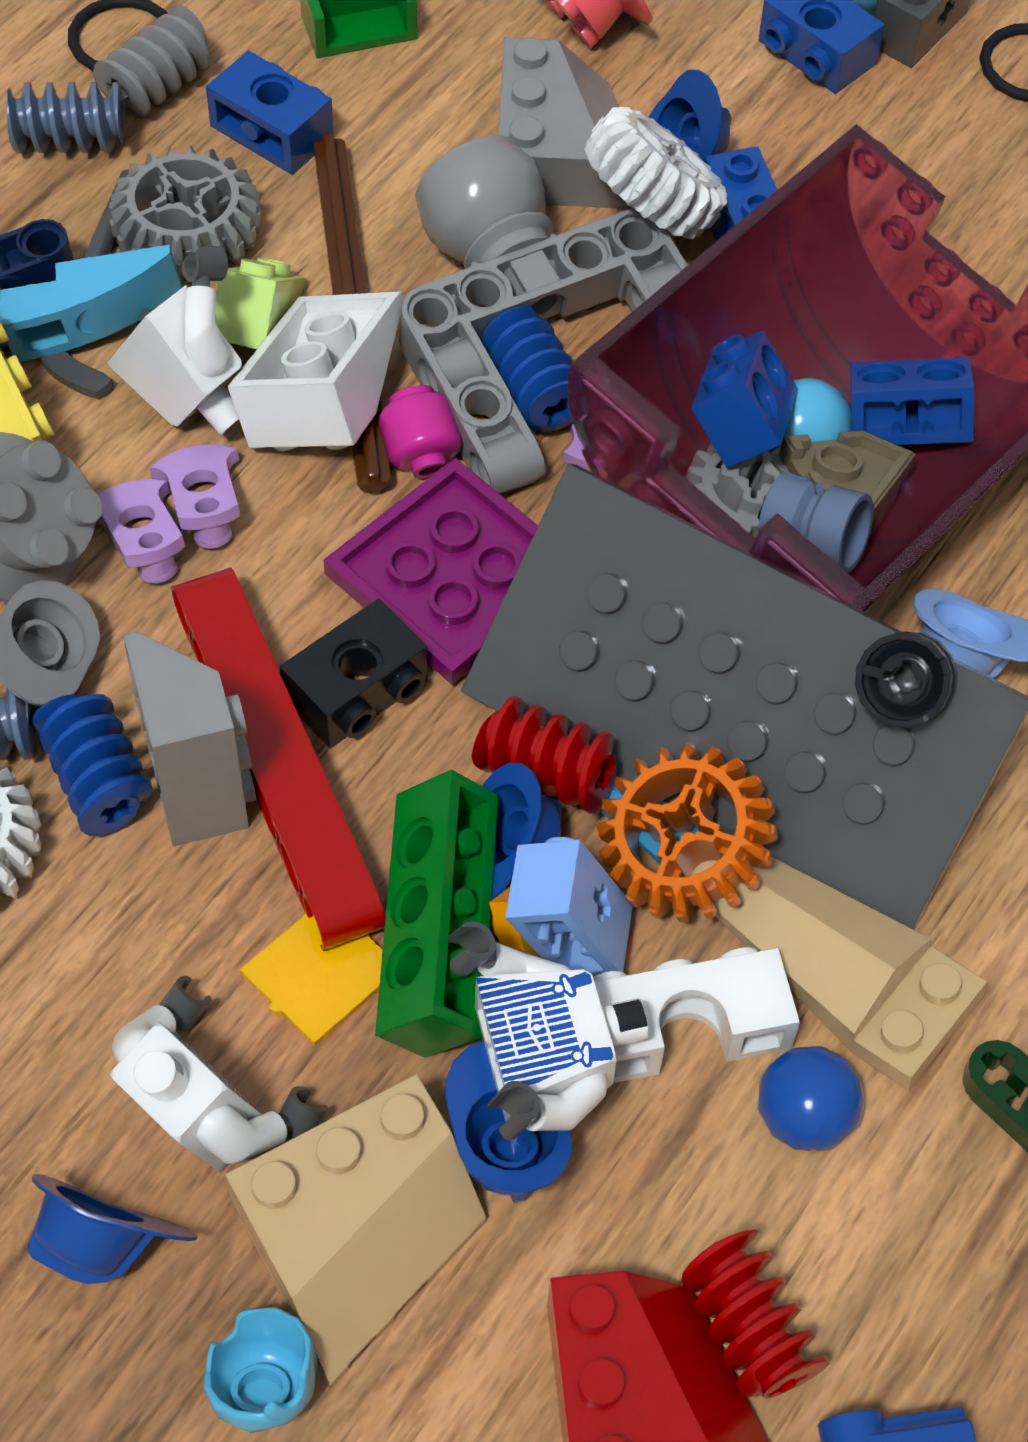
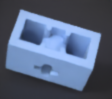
M553 837L546 840L545 843L518 845L505 915L506 920L543 959L569 966L571 970L584 969L589 971L593 977L610 971L623 972L633 906L582 841L566 837Z

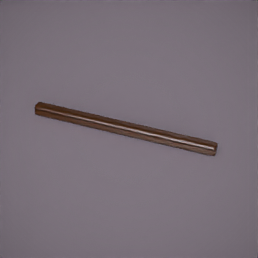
M324 134L323 140L314 144V156L332 295L366 293L346 144L343 139L334 138L333 134ZM381 396L375 416L357 442L352 446L357 485L361 490H370L371 494H380L383 488L389 487L392 483L390 461L379 425V416L383 410Z

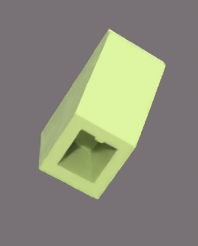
M257 257V261L241 259L240 267L228 268L226 277L222 281H218L216 324L219 330L231 344L258 349L296 299L301 297L306 277L289 274L291 264L262 257Z

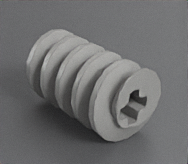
M176 5L172 7L168 14L158 17L153 25L143 28L138 36H134L124 42L122 48L119 47L109 53L107 59H102L95 63L93 70L95 82H97L100 90L107 98L112 83L119 82L124 108H128L133 114L140 117L147 115L150 112V103L154 105L163 103L166 98V92L170 94L176 93L181 88V81L190 82L195 79L196 70L204 71L210 67L212 60L207 47V38L203 25L186 6Z

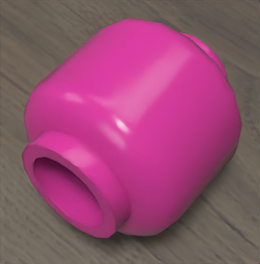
M426 385L407 387L390 396L389 404L384 407L379 416V425L388 459L393 467L402 471H411L416 478H430L444 467L447 462L456 457L462 448L460 432L447 399L443 394L434 392L432 387Z

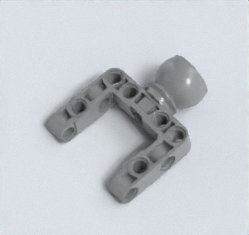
M490 135L472 139L451 149L434 162L420 179L415 198L423 229L432 243L453 259L464 263L465 269L420 285L408 292L402 304L399 343L420 385L430 386L434 392H439L446 397L460 432L462 448L459 453L466 466L502 495L539 480L541 476L545 475V463L534 435L481 342L483 331L491 320L502 312L518 306H530L537 312L538 318L542 319L559 313L562 317L616 297L620 301L625 299L635 314L689 267L666 229H660L650 219L643 218L635 209L621 211L559 235L553 234L552 220L545 215L546 197L542 175L535 161L509 137ZM476 305H485L487 307H478ZM422 324H433L435 327H428ZM481 414L490 419H476L471 415Z

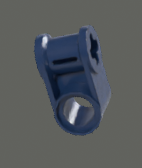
M40 219L0 235L1 290L56 281L55 263L74 260L66 229L61 223L49 219Z

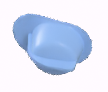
M925 589L915 594L913 607L919 618L923 620L919 633H925L941 641L953 655L954 659L991 678L996 677L1011 660L1028 662V620L981 606L948 591Z

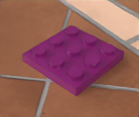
M454 458L323 559L324 574L363 608L379 598L427 646V664L450 684H454L471 669L538 525L457 458Z

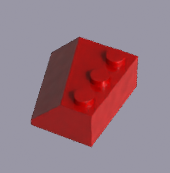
M627 1271L550 1278L547 1309L562 1442H768L747 1398L738 1393L736 1389L737 1378L734 1372L724 1366L722 1362L723 1350L720 1344H716L711 1340L708 1334L710 1324L707 1318H703L697 1313L694 1292H689L680 1284Z

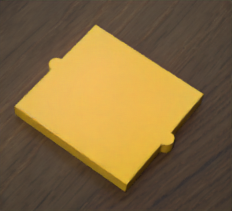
M304 914L239 969V971L270 1003V1012L273 1016L283 1015L316 1047L379 991L383 949L368 934L323 951L320 947L322 939L315 917L308 918L307 914Z

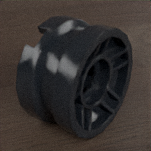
M898 632L879 638L864 651L856 667L855 687L860 703L874 719L888 726L909 728L934 720L949 707L957 691L958 671L953 655L941 641L925 633ZM903 666H912L911 670L915 674L916 679L921 680L919 687L912 689L910 692L900 690L895 682V675Z

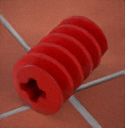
M518 696L509 697L500 710H496L486 718L474 741L471 754L474 766L480 770L490 769L493 773L497 768L507 763H523L535 773L541 787V792L547 797L557 795L561 802L569 806L580 804L581 809L588 814L596 813L602 808V799H608L617 773L616 758L612 754L614 736L610 732H600L592 744L589 745L591 727L587 723H577L567 736L569 719L566 715L561 713L555 714L546 724V709L536 704L531 706L524 714V701Z
M746 1230L721 1239L702 1251L686 1267L682 1273L681 1282L689 1292H701L695 1300L697 1313L703 1318H715L708 1330L711 1340L716 1344H729L722 1355L724 1366L731 1371L744 1370L736 1382L738 1393L743 1397L762 1396L773 1398L809 1381L822 1372L830 1363L827 1357L824 1356L803 1359L801 1352L815 1338L812 1330L789 1333L786 1326L799 1314L801 1309L797 1303L777 1307L774 1305L772 1300L785 1288L787 1283L783 1277L761 1280L759 1273L772 1261L773 1257L769 1251L748 1255L745 1248L755 1239L759 1232L757 1230Z

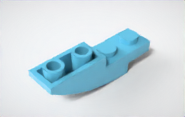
M170 244L55 263L56 281L0 290V321L9 338V341L0 344V348L9 346L12 356L17 355L19 361L23 362L81 347L136 323L140 320L139 317L143 310L157 308L182 288V281Z

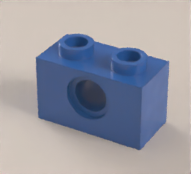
M764 0L758 40L836 95L877 64L885 24L851 0Z
M249 50L206 85L210 126L291 175L296 173L314 156L315 142L323 140L324 134L334 135L332 98L326 96L317 87L309 86L285 72L279 65L268 62Z

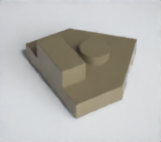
M862 430L840 432L837 440L811 442L808 434L783 437L779 455L790 473L808 477L817 483L823 484L824 492L829 487L837 485L869 494L872 497L874 506L871 535L895 504L899 487L911 472L916 456L910 450Z

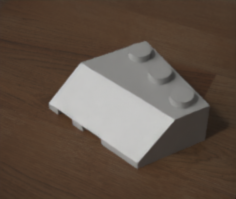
M504 37L498 136L512 139L519 145L520 149L535 161L541 171L546 205L634 209L631 206H627L626 201L613 193L612 188L606 182L599 179L598 172L590 166L584 151L586 142L592 133L591 130L601 117H606L613 107L619 108L609 82L559 40Z
M138 632L123 635L132 688L172 845L178 846L249 828L245 803L257 801L250 772L252 763L245 738L247 728L238 694L225 697L219 671Z

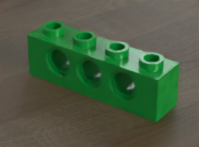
M452 769L396 794L375 1036L424 1058L483 1038L475 1010L476 977L484 975L478 971V968L466 976H458L452 972L450 959L462 950H465V948L459 944L450 943L448 936L468 921L480 922L490 929L491 909L489 902L492 901L498 795Z

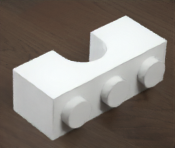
M743 947L731 950L715 960L692 964L687 959H676L657 966L654 971L626 975L621 971H610L593 977L601 1006L638 998L642 1003L648 1025L647 1040L614 1047L617 1063L613 1083L660 1075L665 1049L661 1029L674 1020L695 1019L708 1025L720 1040L725 1062L791 1050L800 1023L778 948L758 952L755 948Z

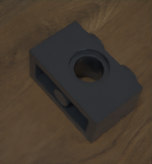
M379 598L279 666L280 675L299 717L329 749L346 737L355 738L364 733L372 725L376 716L396 702L404 703L412 699L428 680L427 646ZM354 675L368 676L367 678L361 680H353L349 678Z

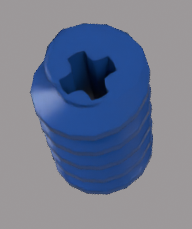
M530 306L511 308L491 320L483 331L481 342L509 389L510 395L528 427L538 432H546L565 428L574 422L573 410L579 399L586 395L585 384L582 382L580 372L573 366L571 357L564 351L562 342L555 335L552 325L546 319L538 318L537 312Z
M71 694L50 700L37 709L34 713L32 724L35 732L40 735L39 738L44 752L49 755L53 771L59 775L58 780L62 791L68 795L67 799L72 813L78 816L77 821L80 830L88 836L102 837L118 831L132 821L136 816L138 808L152 794V783L149 778L141 775L143 772L141 760L131 755L133 744L130 738L122 734L124 731L123 723L119 717L113 714L114 706L112 700L104 694H89L85 696Z

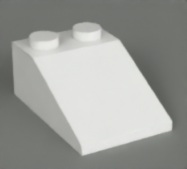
M401 291L302 296L296 299L228 385V390L249 448L274 447L276 450L286 451L296 447L325 446L328 449L338 450L353 446L377 412L402 310L403 297Z

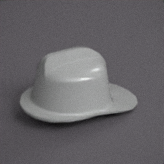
M38 580L23 585L10 598L0 615V682L16 697L33 705L43 706L48 701L57 697L74 694L78 690L96 655L100 642L99 623L90 604L76 590L57 581Z

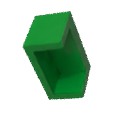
M300 0L301 17L317 59L418 39L417 0Z

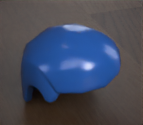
M822 1046L795 1047L774 1060L762 1075L759 1082V1113L771 1135L789 1147L805 1151L813 1149L817 1151L831 1150L837 1147L856 1128H860L865 1107L862 1081L844 1057Z

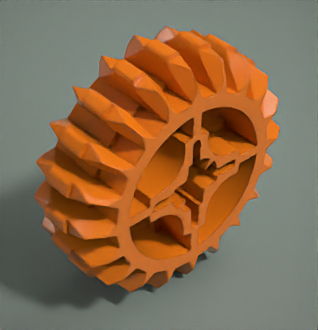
M686 742L681 751L680 759L674 760L667 748L659 747L657 755L659 764L649 768L645 761L635 758L634 768L639 776L633 782L627 778L616 777L615 786L622 794L621 799H602V809L611 820L596 825L597 835L602 841L608 843L599 850V858L606 867H613L609 876L620 889L627 888L625 897L632 906L640 907L648 902L649 912L658 919H662L670 908L673 907L674 915L678 921L685 922L686 924L692 916L693 907L699 906L706 919L714 920L717 911L714 901L724 897L729 906L738 908L741 901L735 888L743 884L748 889L755 890L760 885V880L751 869L752 866H772L773 857L770 851L764 848L763 845L777 841L778 832L775 826L766 822L775 814V809L769 798L760 797L765 788L759 777L754 775L745 777L747 769L740 759L735 757L724 764L722 752L720 749L712 746L700 760L695 746ZM680 793L678 798L673 800L671 803L663 805L659 804L664 799L674 794ZM715 794L726 798L736 808L737 825L734 836L725 833L720 824L712 822L715 814V809L712 806ZM693 824H695L699 830L695 834L690 832V830L693 827ZM641 830L649 832L654 841L660 842L657 856L661 863L657 873L645 868L640 862L638 840ZM678 832L684 833L680 841L677 840L674 834ZM709 860L717 861L710 868L691 875L695 867L702 862Z

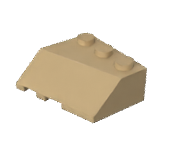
M417 1074L225 1174L231 1204L290 1314L301 1319L312 1338L318 1361L317 1364L330 1388L349 1370L348 1365L373 1338L377 1340L393 1323L395 1315L424 1284H429L486 1223V1215L468 1171L459 1156L452 1132Z

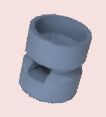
M789 472L782 473L772 483L761 509L758 524L760 547L767 552L788 558L795 556L802 558L807 553L809 562L813 565L847 574L859 563L870 537L874 512L872 497L867 493L837 485L829 487L824 492L823 484L817 483L811 478Z

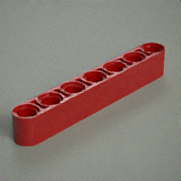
M230 567L172 586L171 592L174 604L197 661L219 671L225 697L236 694L239 696L247 728L245 738L252 763L250 772L257 802L305 914H307L308 918L315 917L322 939L321 949L325 951L384 929L385 913L378 892L234 570Z

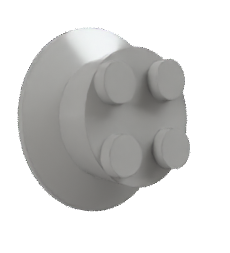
M0 432V601L8 603L10 598L23 585L38 580L57 581L65 584L70 579L79 564L82 553L92 538L95 522L102 514V502L98 494L90 488L78 466L64 453L57 450L53 444L43 440L34 443L23 436Z

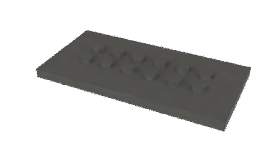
M570 463L567 464L461 688V692L494 710H500L507 699L512 696H518L524 701V714L531 706L541 705L546 709V724L555 714H564L569 719L567 736L577 723H587L591 727L589 745L592 744L600 732H610L614 736L612 754L615 755L617 763L616 777L627 778L631 782L639 776L634 768L635 758L642 759L651 768L659 764L657 758L659 747L667 748L674 760L680 759L681 751L686 742L695 746L700 760L712 746L720 749L724 756V764L735 757L740 759L747 769L745 777L758 776L765 788L760 797L769 798L774 806L775 814L766 822L775 826L778 838L775 842L763 845L764 848L770 851L773 858L913 930L918 924L1028 716V696L954 659L958 671L957 691L949 707L934 720L903 728L888 726L874 719L860 703L855 687L856 667L864 651L875 641L902 631L594 473ZM912 666L901 667L895 675L896 685L904 692H910L912 689L918 688L921 680L916 679L915 674L912 672ZM680 793L674 794L663 801L671 803L678 798ZM715 794L712 806L715 809L712 822L720 824L725 833L734 836L737 825L736 808L726 798Z

